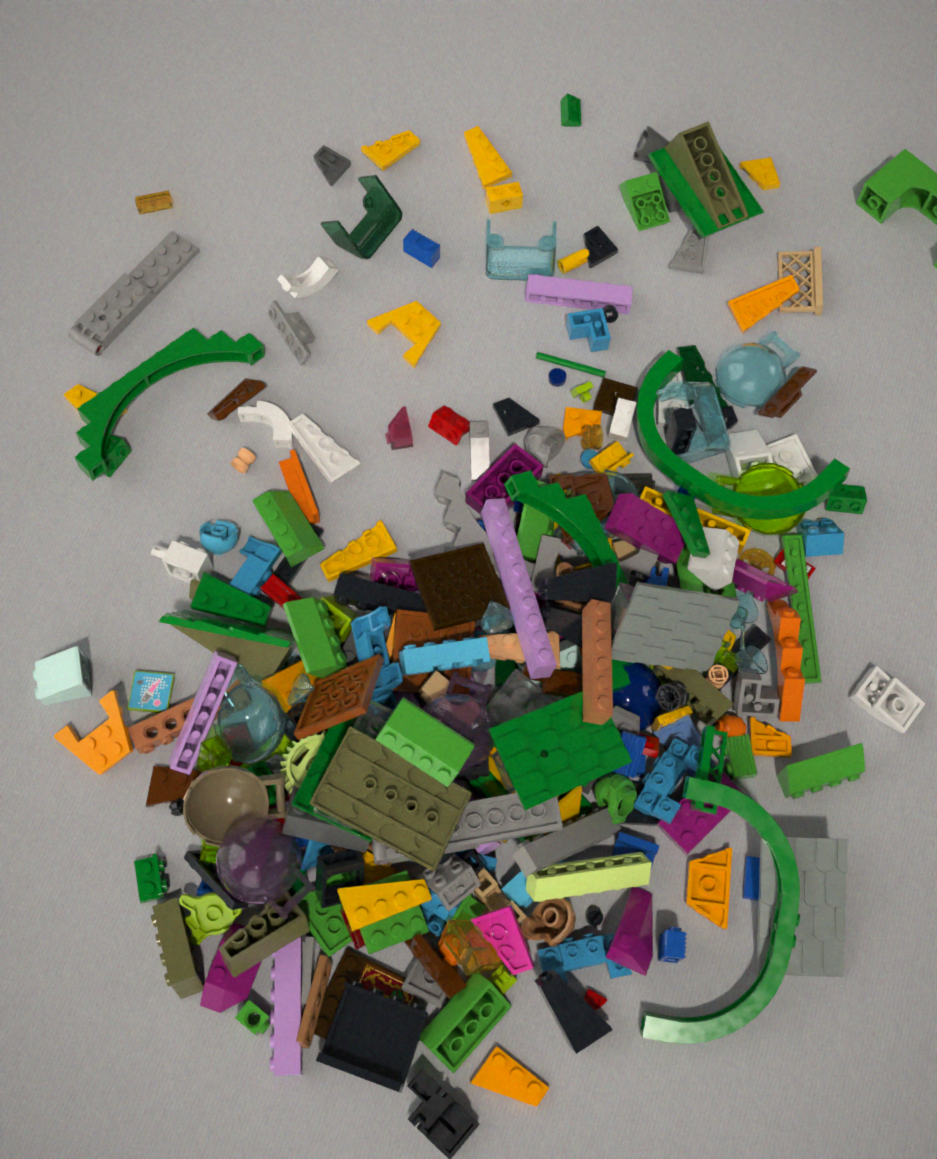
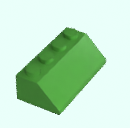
M537 480L539 487L550 485ZM526 504L523 507L517 540L523 559L536 563L542 535L554 537L555 531L553 528L555 521Z
M268 491L252 500L257 512L291 568L325 549L290 491Z
M314 597L284 603L283 607L306 673L323 678L347 668V659L341 650L340 640L334 631V623L329 617L327 604Z
M404 697L384 723L375 739L447 787L457 776L475 747L474 743Z
M859 743L785 766L777 775L785 799L789 797L798 799L803 797L804 793L811 791L813 794L822 791L823 787L828 785L830 788L841 785V781L848 779L849 782L860 779V775L865 772L863 745Z
M477 971L465 983L467 987L448 1002L425 1028L420 1038V1041L453 1074L512 1007L494 985Z

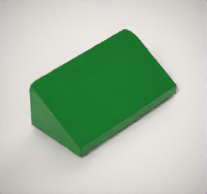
M567 93L560 101L561 126L580 127L581 99Z

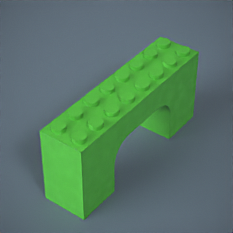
M904 149L865 182L856 204L880 224L901 208H913L937 225V173L908 150Z

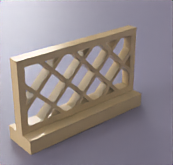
M814 247V251L778 252L779 280L785 278L782 274L788 270L793 274L794 278L797 277L802 281L798 285L799 289L805 284L811 288L807 293L800 289L798 293L802 297L798 301L791 297L789 300L793 305L791 307H783L782 304L779 306V313L814 312V315H822L821 247ZM789 257L792 261L787 265L782 261V258ZM802 257H810V261H808L806 264L801 262L799 259H801ZM795 263L801 266L797 272L791 268ZM804 270L810 273L806 279L800 275ZM807 299L811 302V306H803L800 303Z

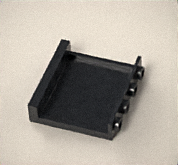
M353 980L351 984L345 982L343 996L321 1053H318L316 1061L402 1093L429 1014L424 1011V1006L417 1003H412V1006L404 1004V999L392 995L390 999L383 996L384 992L372 988L371 991L363 989L364 985Z

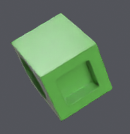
M250 1000L235 1017L256 1036L259 1033L264 1034L271 1025L269 1023L270 1016ZM258 1013L260 1015V1022L252 1026L249 1021L252 1014Z

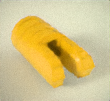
M586 248L558 259L557 265L561 273L566 274L587 263L589 250Z

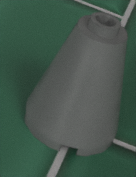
M647 126L637 144L638 151L634 152L633 158L651 162L648 155L664 148L669 141L652 127Z

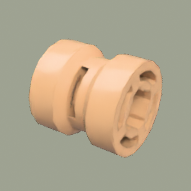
M241 448L238 456L234 457L230 464L234 469L245 474L249 469L248 465L253 464L256 456L248 449Z
M714 665L710 668L706 680L716 689H721L728 679V671L722 665Z

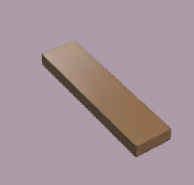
M324 955L319 956L296 1042L302 1048L309 1049L311 1046L333 965L329 958Z

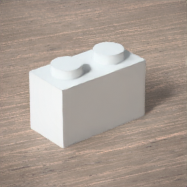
M618 398L608 438L626 442L636 402Z

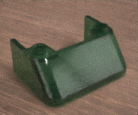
M377 175L358 178L367 191L363 198V207L367 214L350 234H348L339 220L321 222V226L337 246L360 259L371 258L402 219L400 207Z

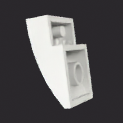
M877 666L867 671L848 697L874 718L902 734L906 732L926 704L896 677L891 679Z

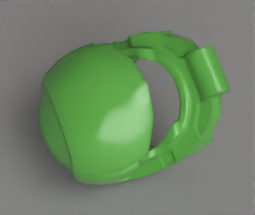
M609 773L595 784L594 797L599 807L608 805V812L614 824L625 822L626 817L632 812L634 803L637 800L635 785L625 775Z

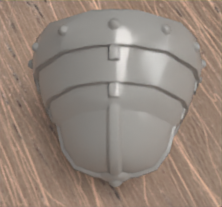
M533 427L525 437L526 452L540 462L544 468H548V462L560 453L565 444L566 436L564 431L555 427Z

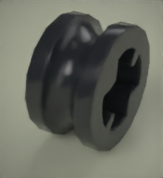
M613 305L605 306L603 311L606 322H615L618 318L616 308ZM612 311L613 315H612V316L609 315V316L607 317V314H606V313H607V312L610 313V312Z

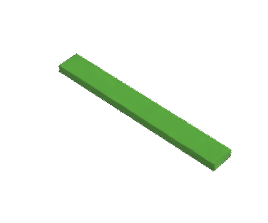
M802 535L782 536L787 582L798 590L796 594L790 595L789 598L791 608L796 610L801 618L798 640L803 648L800 670L805 678V684L821 683Z

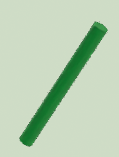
M537 352L536 359L599 377H605L606 374L605 370L545 353Z

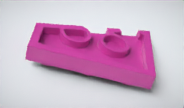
M512 905L471 919L473 924L477 925L482 931L483 937L487 942H490L496 949L497 955L513 975L535 967Z

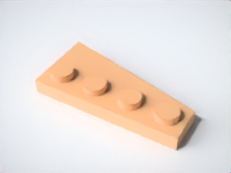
M546 631L557 663L555 669H560V636L553 631ZM517 633L479 636V638L487 637L491 659L504 661L510 659L515 660L516 663L523 664L526 662Z

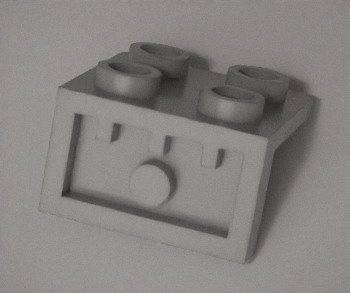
M454 853L443 865L439 864L435 872L426 868L418 876L419 879H425L427 886L436 893L443 907L448 912L481 885L472 867Z

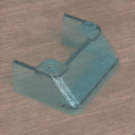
M487 219L485 274L489 279L528 281V274H538L547 277L554 276L556 221H553L551 236H543L539 240V247L504 246L502 236L490 234V219Z
M682 382L656 391L661 402L676 397L682 401L694 400L703 432L696 434L692 438L691 447L693 451L678 455L679 458L689 464L724 453L730 449L731 440L713 384L709 382Z

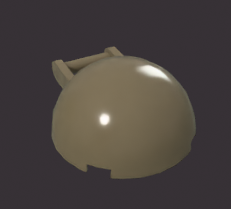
M230 765L211 768L198 776L188 789L183 806L186 825L193 835L196 834L205 840V844L215 847L242 845L255 838V834L264 825L265 820L285 818L287 808L285 807L284 782H286V776L284 774L256 776L245 768ZM266 785H275L277 808L269 809Z

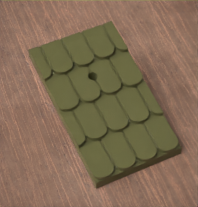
M350 726L317 787L310 805L435 872L472 796V792L453 782L448 787L383 744Z

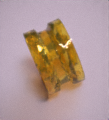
M586 424L582 426L580 434L583 436L580 441L583 450H590L591 448L593 450H600L603 443L601 426L599 424H593L592 426Z

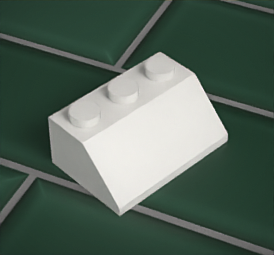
M703 527L711 554L706 558L690 555L687 569L710 589L716 591L732 583L739 540L727 530Z

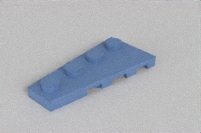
M689 716L681 718L657 732H653V735L659 738V742L667 750L675 738L691 747L695 745L700 748L701 737ZM711 757L710 767L713 769L716 765ZM686 767V772L695 778L696 771Z

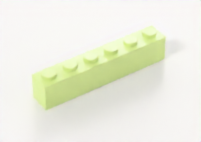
M642 852L553 864L528 876L526 891L534 902H542L555 898L562 899L575 895L582 896L588 893H601L608 890L648 885L652 862Z

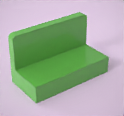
M469 894L445 928V932L449 935L456 934L465 941L474 927L471 919L481 915L486 906L472 898V894Z

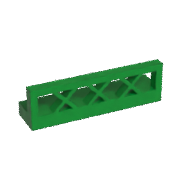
M708 725L702 729L695 778L708 780V775L711 773L716 780L715 782L721 784L728 732L715 730V727ZM714 735L722 737L721 745L716 749L713 747ZM714 753L718 759V766L712 769L710 767L711 754ZM692 800L690 810L715 815L718 805L712 804V809L704 807V802Z

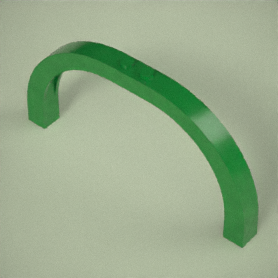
M668 350L645 376L638 395L636 424L638 435L646 454L654 465L673 480L677 486L683 487L691 496L697 497L711 507L747 519L773 520L787 518L818 506L828 499L847 479L850 468L834 458L810 483L797 490L780 495H747L729 490L717 484L675 455L664 443L655 425L653 410L657 398L665 386L682 370L683 358Z
M686 776L682 797L725 807L746 820L761 836L771 854L776 870L777 901L765 962L756 980L741 997L725 1008L703 1016L675 1017L643 1011L640 1027L642 1038L676 1044H695L719 1039L737 1031L757 1017L769 1004L783 981L788 968L791 950L796 945L795 927H798L800 922V914H798L800 881L796 860L786 836L773 817L753 799L738 790L709 780Z

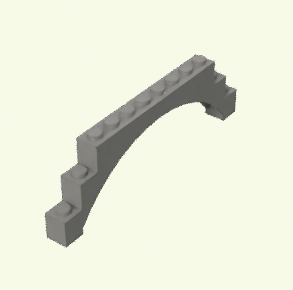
M443 473L434 495L440 504H450L443 523L447 530L454 533L459 531L453 548L459 549L484 543L493 567L498 572L487 533L477 523L460 490L461 479ZM640 549L638 554L619 562L627 581L630 574L634 575L633 577L637 580H647L651 569L655 566L658 555ZM524 560L531 581L535 564ZM554 569L552 577L556 576V569Z

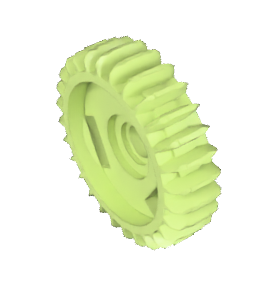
M323 730L322 735H318L317 732L314 736L310 735L305 739H300L298 743L293 740L294 747H287L289 754H283V758L286 761L281 762L283 769L280 770V773L286 776L284 784L290 794L293 786L300 788L326 735L325 730ZM309 750L297 767L295 765L297 759L302 753Z

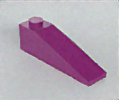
M372 557L370 581L411 592L418 591L409 561Z

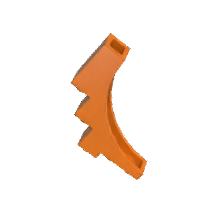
M781 599L772 602L767 601L766 608L771 619L776 647L777 695L780 700L777 717L780 722H800L805 678L800 670L803 648L798 640L801 618L798 612L790 608L786 601Z

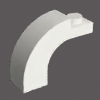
M318 256L312 266L304 273L296 276L281 274L277 280L282 284V288L294 298H304L327 285L339 269L329 258Z
M257 401V407L249 405L238 407L240 422H260L269 425L273 429L274 447L276 449H293V433L287 427V423L290 420L283 410L265 401Z

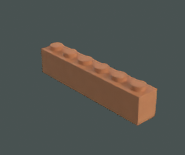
M591 599L582 610L583 722L603 725L613 716L611 603Z

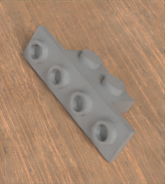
M273 301L267 315L300 366H302L310 354L305 344L313 343L315 336L299 312L284 313L278 303Z

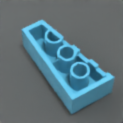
M468 637L463 638V641L455 642V639L443 641V644L436 645V642L425 643L424 647L416 648V645L404 646V650L399 652L402 675L407 676L434 672L436 670L443 671L479 666L490 662L487 637L477 639Z

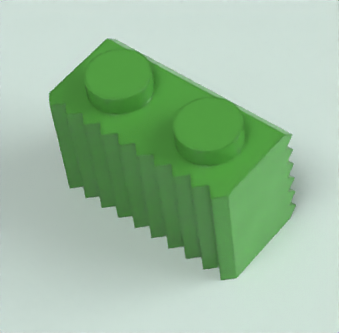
M749 735L727 737L725 750L726 775L730 776L731 781L754 778L758 773Z

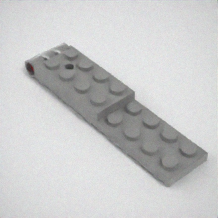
M171 231L129 274L124 273L75 322L76 325L71 327L68 337L94 355H101L104 349L199 253V248Z
M517 793L468 802L444 854L479 848L481 844L562 830L563 825L557 796L525 811ZM372 839L374 864L383 865L390 862L392 864L411 860Z

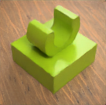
M589 381L570 392L573 398L580 396L581 402L585 403L592 399L589 391L594 387L592 382Z
M503 964L487 979L501 995H504L517 982V979Z

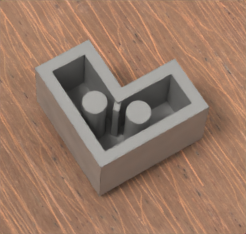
M738 669L733 701L736 714L741 716L777 718L779 697L775 689L761 688L762 678L758 670Z

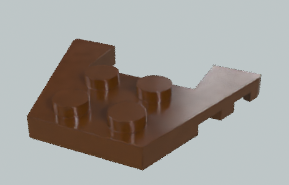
M607 474L549 476L551 484L559 482L563 490L572 488L574 497L586 494L600 522L611 514L615 502ZM561 527L564 542L568 544L574 539Z

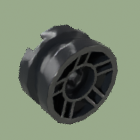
M671 681L660 686L657 691L659 705L666 711H674L684 707L689 700V693L685 689L687 687L680 681Z

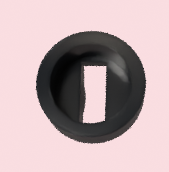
M178 798L170 803L171 815H183V799Z
M591 909L586 914V921L590 926H599L603 921V914L598 909ZM597 912L599 916L592 922L590 919Z

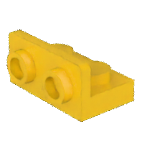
M616 441L592 458L589 463L597 474H607L611 478L618 472V467L621 466L623 469L631 463L630 458L634 454L630 453L628 455L621 444Z

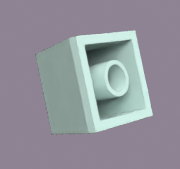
M78 646L35 662L33 677L37 681L38 687L35 688V696L43 705L92 696L88 659Z

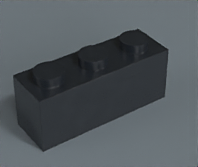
M679 408L673 411L665 440L668 448L675 455L688 454L697 426L692 408Z

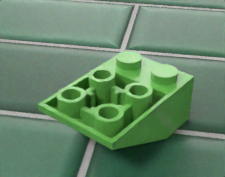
M657 172L626 180L620 184L624 203L638 231L670 223Z

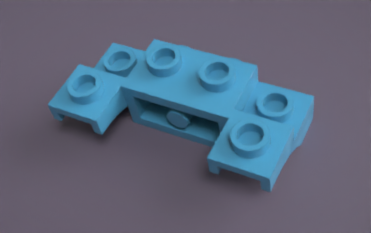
M249 536L243 549L239 550L240 554L247 557V559L229 585L257 598L261 593L260 588L272 576L271 568L282 552L280 548L271 543H265Z
M379 607L375 611L358 617L351 622L358 661L361 662L378 654L384 659L372 697L379 696L385 690H393L403 682L399 663L390 664L383 634V631L391 625L387 607Z
M675 738L662 757L658 756L653 764L655 768L652 773L648 772L643 780L644 789L635 801L634 808L646 815L654 816L671 824L677 811L681 808V804L670 799V796L684 775L686 767L696 771L699 748L695 745L691 747Z
M594 933L583 935V939L574 941V938H567L556 947L537 950L542 972L553 969L567 984L566 972L605 963L610 979L632 974L631 969L605 958L614 933L604 936H595Z

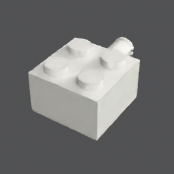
M172 540L169 548L155 544L154 547L156 549L152 548L151 551L152 556L162 559L170 576L188 583L192 579L201 581L204 572L211 575L214 569L205 550L191 548L182 541L178 543Z

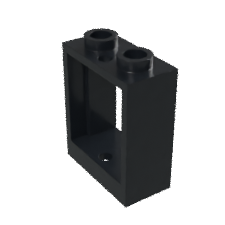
M347 849L317 856L315 894L321 908L342 904L337 889L363 886L365 861L360 851ZM351 871L350 882L326 887V877Z

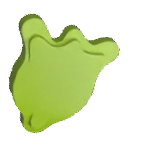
M214 892L201 896L183 893L179 899L180 904L191 911V914L186 916L184 922L192 929L190 942L193 945H199L208 936L226 932L233 924L235 918L242 912V909L231 910L228 908L224 901Z

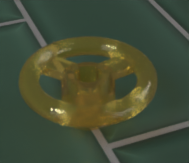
M748 549L739 557V560L744 562L746 559L751 566L759 570L770 567L768 574L771 576L775 573L776 565L774 559L763 549Z

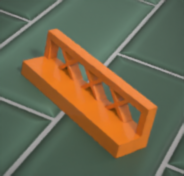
M295 449L289 451L291 458L279 462L287 488L308 522L312 525L320 523L319 513Z

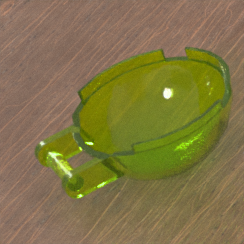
M775 463L753 465L743 472L739 478L718 475L715 479V482L723 487L725 485L733 486L732 491L755 496L780 495L804 486L803 483H799L793 476L794 473L791 470ZM712 507L713 514L737 518L745 528L762 536H777L787 533L797 526L805 515L804 512L787 518L757 520L734 516Z

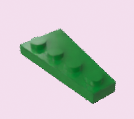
M666 491L662 496L691 555L700 558L708 557L711 553L694 497L678 492Z
M205 572L190 605L192 610L266 627L272 612L271 606Z

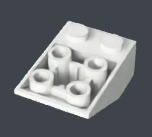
M757 429L721 435L734 484L771 478L775 471L771 452Z

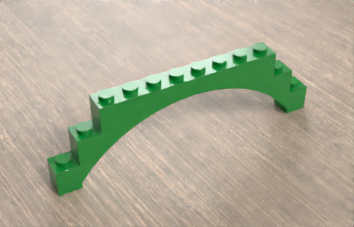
M194 327L185 332L178 339L170 342L165 348L156 352L152 357L143 361L135 369L127 372L125 376L113 382L109 387L97 393L96 396L77 408L81 420L87 424L76 432L80 444L85 448V450L80 451L75 456L78 467L92 481L108 470L105 464V453L108 440L118 418L126 407L152 384L175 372L202 364L240 362L249 363L252 366L265 357L263 344L250 333L234 342L222 330L213 334L208 340Z
M532 471L512 475L504 484L512 501L517 500L529 505L560 525L578 543L593 566L617 563L616 603H611V617L617 623V627L611 640L612 644L633 590L629 586L625 573L617 561L616 554L608 542V537L605 535L600 521L595 515L591 502L586 494L566 499L565 492L561 489L559 482L539 487ZM612 659V693L622 690L631 683L624 667L634 663Z

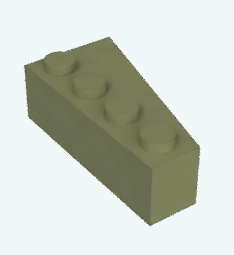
M657 665L653 670L666 684L671 681H680L687 687L685 689L689 693V700L686 706L690 707L693 714L705 726H712L734 704L694 669L673 667L667 670L661 665Z
M283 888L280 897H277L274 901L270 900L260 914L254 915L249 920L250 923L234 933L219 947L224 964L232 976L236 977L309 932L307 918L287 890Z
M178 898L152 906L154 914L151 915L153 926L158 929V934H155L158 946H161L163 951L160 954L162 965L167 968V973L164 974L167 986H171L180 999L202 992L204 982L197 975L201 971L195 956L191 955L195 950L190 942V936H187L189 928L184 922L185 914Z

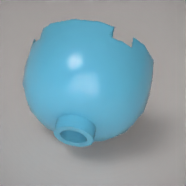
M216 520V524H210V521L205 522L200 526L199 531L201 544L207 551L215 555H223L235 547L238 541V528L236 529V525L228 521Z

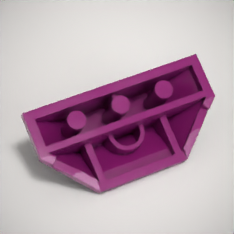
M736 559L732 582L737 585V590L745 594L749 591L753 593V598L761 602L764 599L772 602L797 593L798 590L795 587Z
M233 922L223 937L220 946L240 928L243 929L245 926ZM218 948L205 980L200 1006L222 1013L248 999L262 961L238 976L233 977L224 964Z

